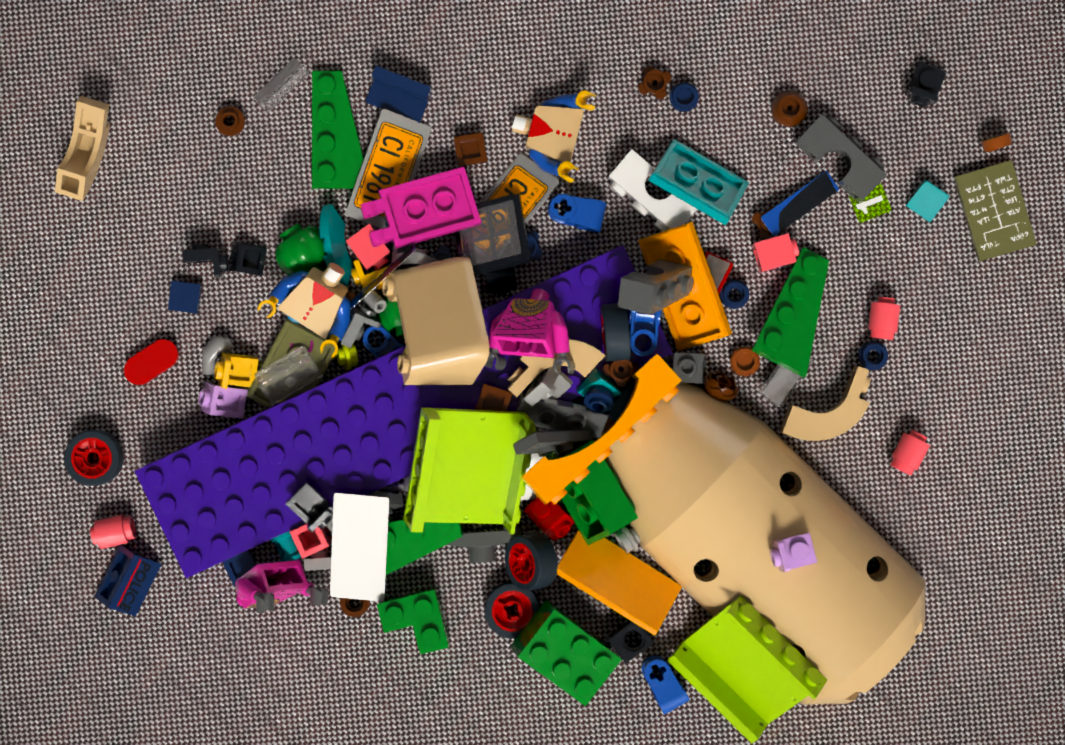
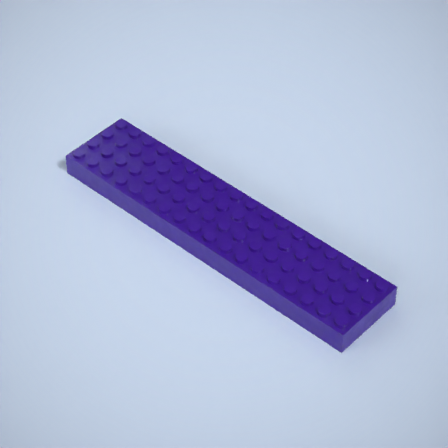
M619 245L483 308L482 313L488 340L492 320L508 307L511 300L515 298L530 299L534 289H543L548 292L550 296L549 301L553 302L556 312L562 314L568 329L569 338L584 341L604 354L600 307L602 304L618 303L621 277L635 271L624 245ZM660 324L658 327L657 347L652 354L638 356L631 352L629 360L637 363L639 369L656 354L661 358L673 354ZM640 334L635 338L636 349L643 352L649 348L650 339L648 336ZM405 344L400 348L141 466L135 470V474L185 578H189L305 524L285 503L306 480L333 504L335 493L368 495L373 491H377L411 474L421 407L475 410L484 383L509 391L508 386L511 382L507 379L519 366L524 370L527 365L519 358L520 356L504 355L506 366L503 370H496L495 358L493 367L488 368L484 365L473 385H404L402 373L398 372L397 360L399 355L403 354L406 347ZM604 357L594 369L596 368L603 373V366L611 361L607 362ZM561 366V371L573 381V384L558 400L569 402L582 396L576 390L592 371L584 377L576 370L573 374H569L568 367ZM622 366L618 368L619 372L624 370ZM531 383L522 392L527 393ZM512 394L507 411L515 412L521 394L518 397Z

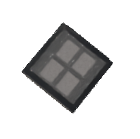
M511 194L476 203L482 222L481 225L455 232L459 257H469L474 276L531 261L520 194Z

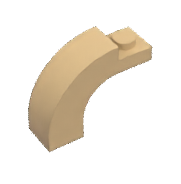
M854 366L841 400L828 411L814 413L794 405H789L779 433L802 440L820 441L834 438L851 429L862 418L870 402L859 398L860 394L865 395L871 381V378L867 377L869 370Z

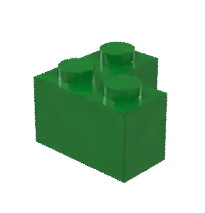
M436 586L384 599V601L377 603L384 633L413 626L420 655L449 648L450 639Z

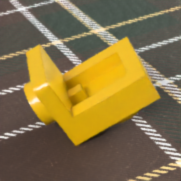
M356 259L353 261L355 268L350 270L356 286L362 284L363 289H365L388 267L366 274L361 261ZM383 281L376 286L377 291L382 290Z
M222 353L221 362L216 361L214 378L218 379L220 387L225 389L228 388V385L251 387L256 378L259 359L257 356Z

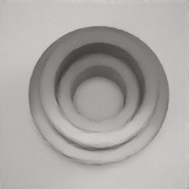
M624 526L614 534L626 553L632 550L634 552L639 550L637 543L640 542V538L632 527L627 529Z

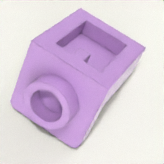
M205 382L204 389H201L199 393L201 411L214 416L243 419L248 390L231 386L225 389L221 388L220 385Z
M810 533L772 541L774 548L770 549L771 560L774 567L779 566L781 572L817 563Z

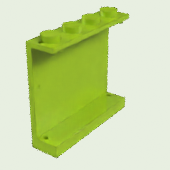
M421 407L403 518L411 532H423L424 522L503 524L509 534H514L516 523H519L521 518L519 507L521 496H524L526 491V483L521 477L525 474L526 469L530 467L531 455H516L513 444L536 432L535 424L525 412Z
M741 595L683 640L667 660L751 743L760 738L769 723L807 696H810L813 700L816 699L827 682V679Z

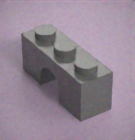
M821 114L794 144L815 163L827 153L834 152L840 154L846 161L847 170L837 184L857 203H860L887 175L883 171L885 167L874 156L869 158L861 151L863 146L858 140L852 136L847 138L840 131L841 125L833 117L828 116L826 118Z
M659 259L647 265L646 274L634 271L621 277L618 307L652 315L688 296L692 291L694 278L691 276L692 266Z

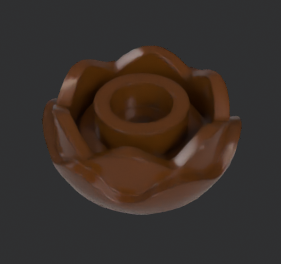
M782 91L771 103L772 116L778 124L786 127H795L806 118L808 111L807 102L796 91ZM787 106H791L792 110L788 111Z
M722 371L708 372L704 378L705 392L711 397L723 402L730 401L736 397L739 387L736 386L735 379L725 377Z

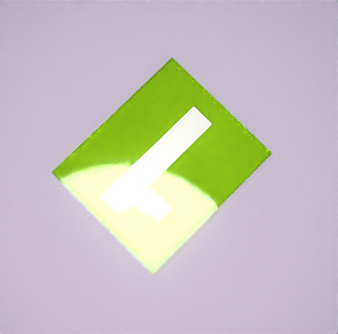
M882 184L877 185L860 203H857L849 196L859 224L892 211Z

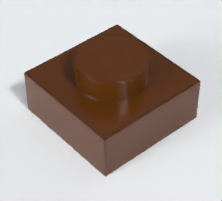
M483 132L454 137L458 167L488 163Z
M484 383L475 410L507 411L513 393Z

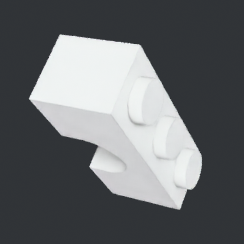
M631 149L609 175L608 180L612 182L609 187L620 197L626 194L634 202L631 206L642 216L645 217L648 213L656 220L654 226L661 232L685 224L697 209L672 194L661 200L652 198L646 191L645 181L654 168Z

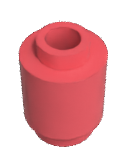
M878 297L877 302H871L868 322L871 338L894 339V333L898 331L901 305L895 304V298Z
M911 430L910 434L903 432L891 456L893 460L890 466L912 476L914 470L918 471L930 447L929 444L925 443L927 437L914 430Z
M121 514L95 520L94 527L90 528V535L94 545L98 544L100 549L127 544L130 543L131 539H136V527L132 516L125 517Z

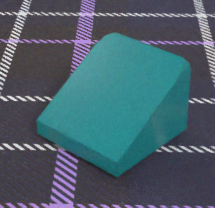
M924 180L910 198L906 207L930 223L950 196L929 181Z
M596 368L576 390L583 397L593 386L607 387L611 390L613 398L622 393L619 386L612 379Z

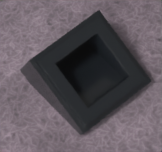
M232 242L228 271L262 276L267 247Z

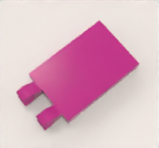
M465 167L381 189L378 191L380 199L361 204L364 219L385 213L389 226L388 228L370 232L369 237L372 247L393 241L395 249L479 226L482 223Z

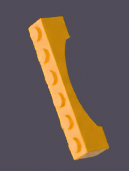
M658 354L653 356L632 376L635 380V385L631 397L620 417L604 435L585 449L572 455L554 460H548L545 456L542 457L521 477L544 504L552 501L555 505L568 493L565 487L574 480L578 484L590 473L587 467L594 460H597L600 464L613 452L609 447L617 439L623 443L635 432L632 426L639 419L645 423L657 412L654 406L662 398L665 402H668L680 391L676 386L682 380Z

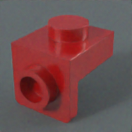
M538 497L523 510L541 531L553 541L564 537L575 523L572 517L558 503L554 505L550 501L544 504Z

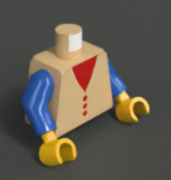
M585 90L579 94H566L545 100L541 106H536L533 119L516 114L512 127V132L528 136L526 149L529 150L530 158L542 171L562 177L569 183H572L574 179L568 176V172L571 169L579 170L577 166L571 163L584 114V110L580 108L590 111L595 109V106L587 104V99L591 96L596 97V94Z
M329 263L324 272L316 267H312L308 272L300 270L288 275L271 291L269 300L261 301L258 304L257 311L260 310L263 304H269L271 306V313L266 318H270L276 312L275 305L277 303L280 304L277 308L278 310L322 338L326 339L329 335V340H325L321 344L320 350L322 354L326 345H333L335 351L331 358H334L338 354L337 342L343 339L351 320L350 301L346 297L348 288L339 282L345 271L339 265Z

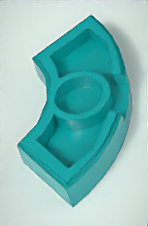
M329 204L322 207L319 223L320 239H323L324 251L326 253L324 260L326 266L329 263H335L344 269L345 273L339 282L347 286L353 263L345 245L344 232L346 224L333 205Z

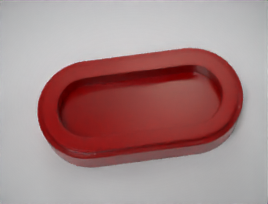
M165 339L155 341L126 362L124 366L126 379L135 385L149 383L178 362L180 353L177 345Z

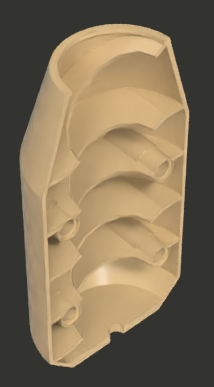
M679 383L676 387L680 391L668 402H665L662 398L654 406L657 412L645 423L639 419L632 426L635 432L623 443L617 439L609 447L613 452L605 458L610 470L618 476L620 487L624 494L631 499L635 506V513L638 518L629 523V527H632L639 536L641 548L712 617L741 595L827 679L816 699L813 700L810 696H807L799 702L800 704H847L854 701L860 692L866 693L900 662L916 642L915 636L923 631L925 626V579L764 421L727 401L723 402L711 397L704 389L693 383ZM787 473L792 478V485L787 490H781L780 479L783 474ZM810 533L817 563L794 568L787 572H781L779 566L774 567L770 556V549L774 548L772 541ZM874 557L876 568L872 572L867 573V564ZM703 559L709 560L710 568L706 573L699 574L695 572L694 566L698 561Z

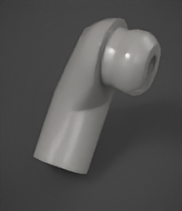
M375 289L362 299V304L370 306L376 313L384 311L387 305L381 294Z
M215 336L203 348L202 375H214L217 357L222 352H230L232 349V341L229 337Z

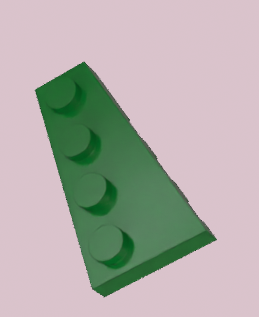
M312 71V189H354L364 161L342 71Z
M803 247L751 351L804 378L808 371L829 260Z
M403 518L389 521L386 575L463 537L461 523L424 522L423 532H411Z

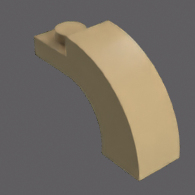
M80 96L77 100L71 141L63 161L57 168L55 193L81 201L86 197L98 172L110 128V123H107L109 104L84 96Z
M569 338L570 352H567V358L574 362L575 370L586 377L606 355L584 341ZM555 353L554 358L520 356L519 358L527 367L523 370L519 366L507 379L511 382L508 390L518 397L540 372L553 366L558 358V353ZM564 362L561 366L568 367L567 362Z

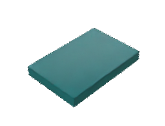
M675 139L671 141L648 180L724 225L730 220L749 185L748 181Z

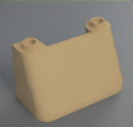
M453 257L391 272L383 280L382 291L383 295L387 296L390 302L398 303L406 347L403 354L398 357L397 368L398 372L402 373L404 385H473L488 360L489 340L473 267L469 257Z

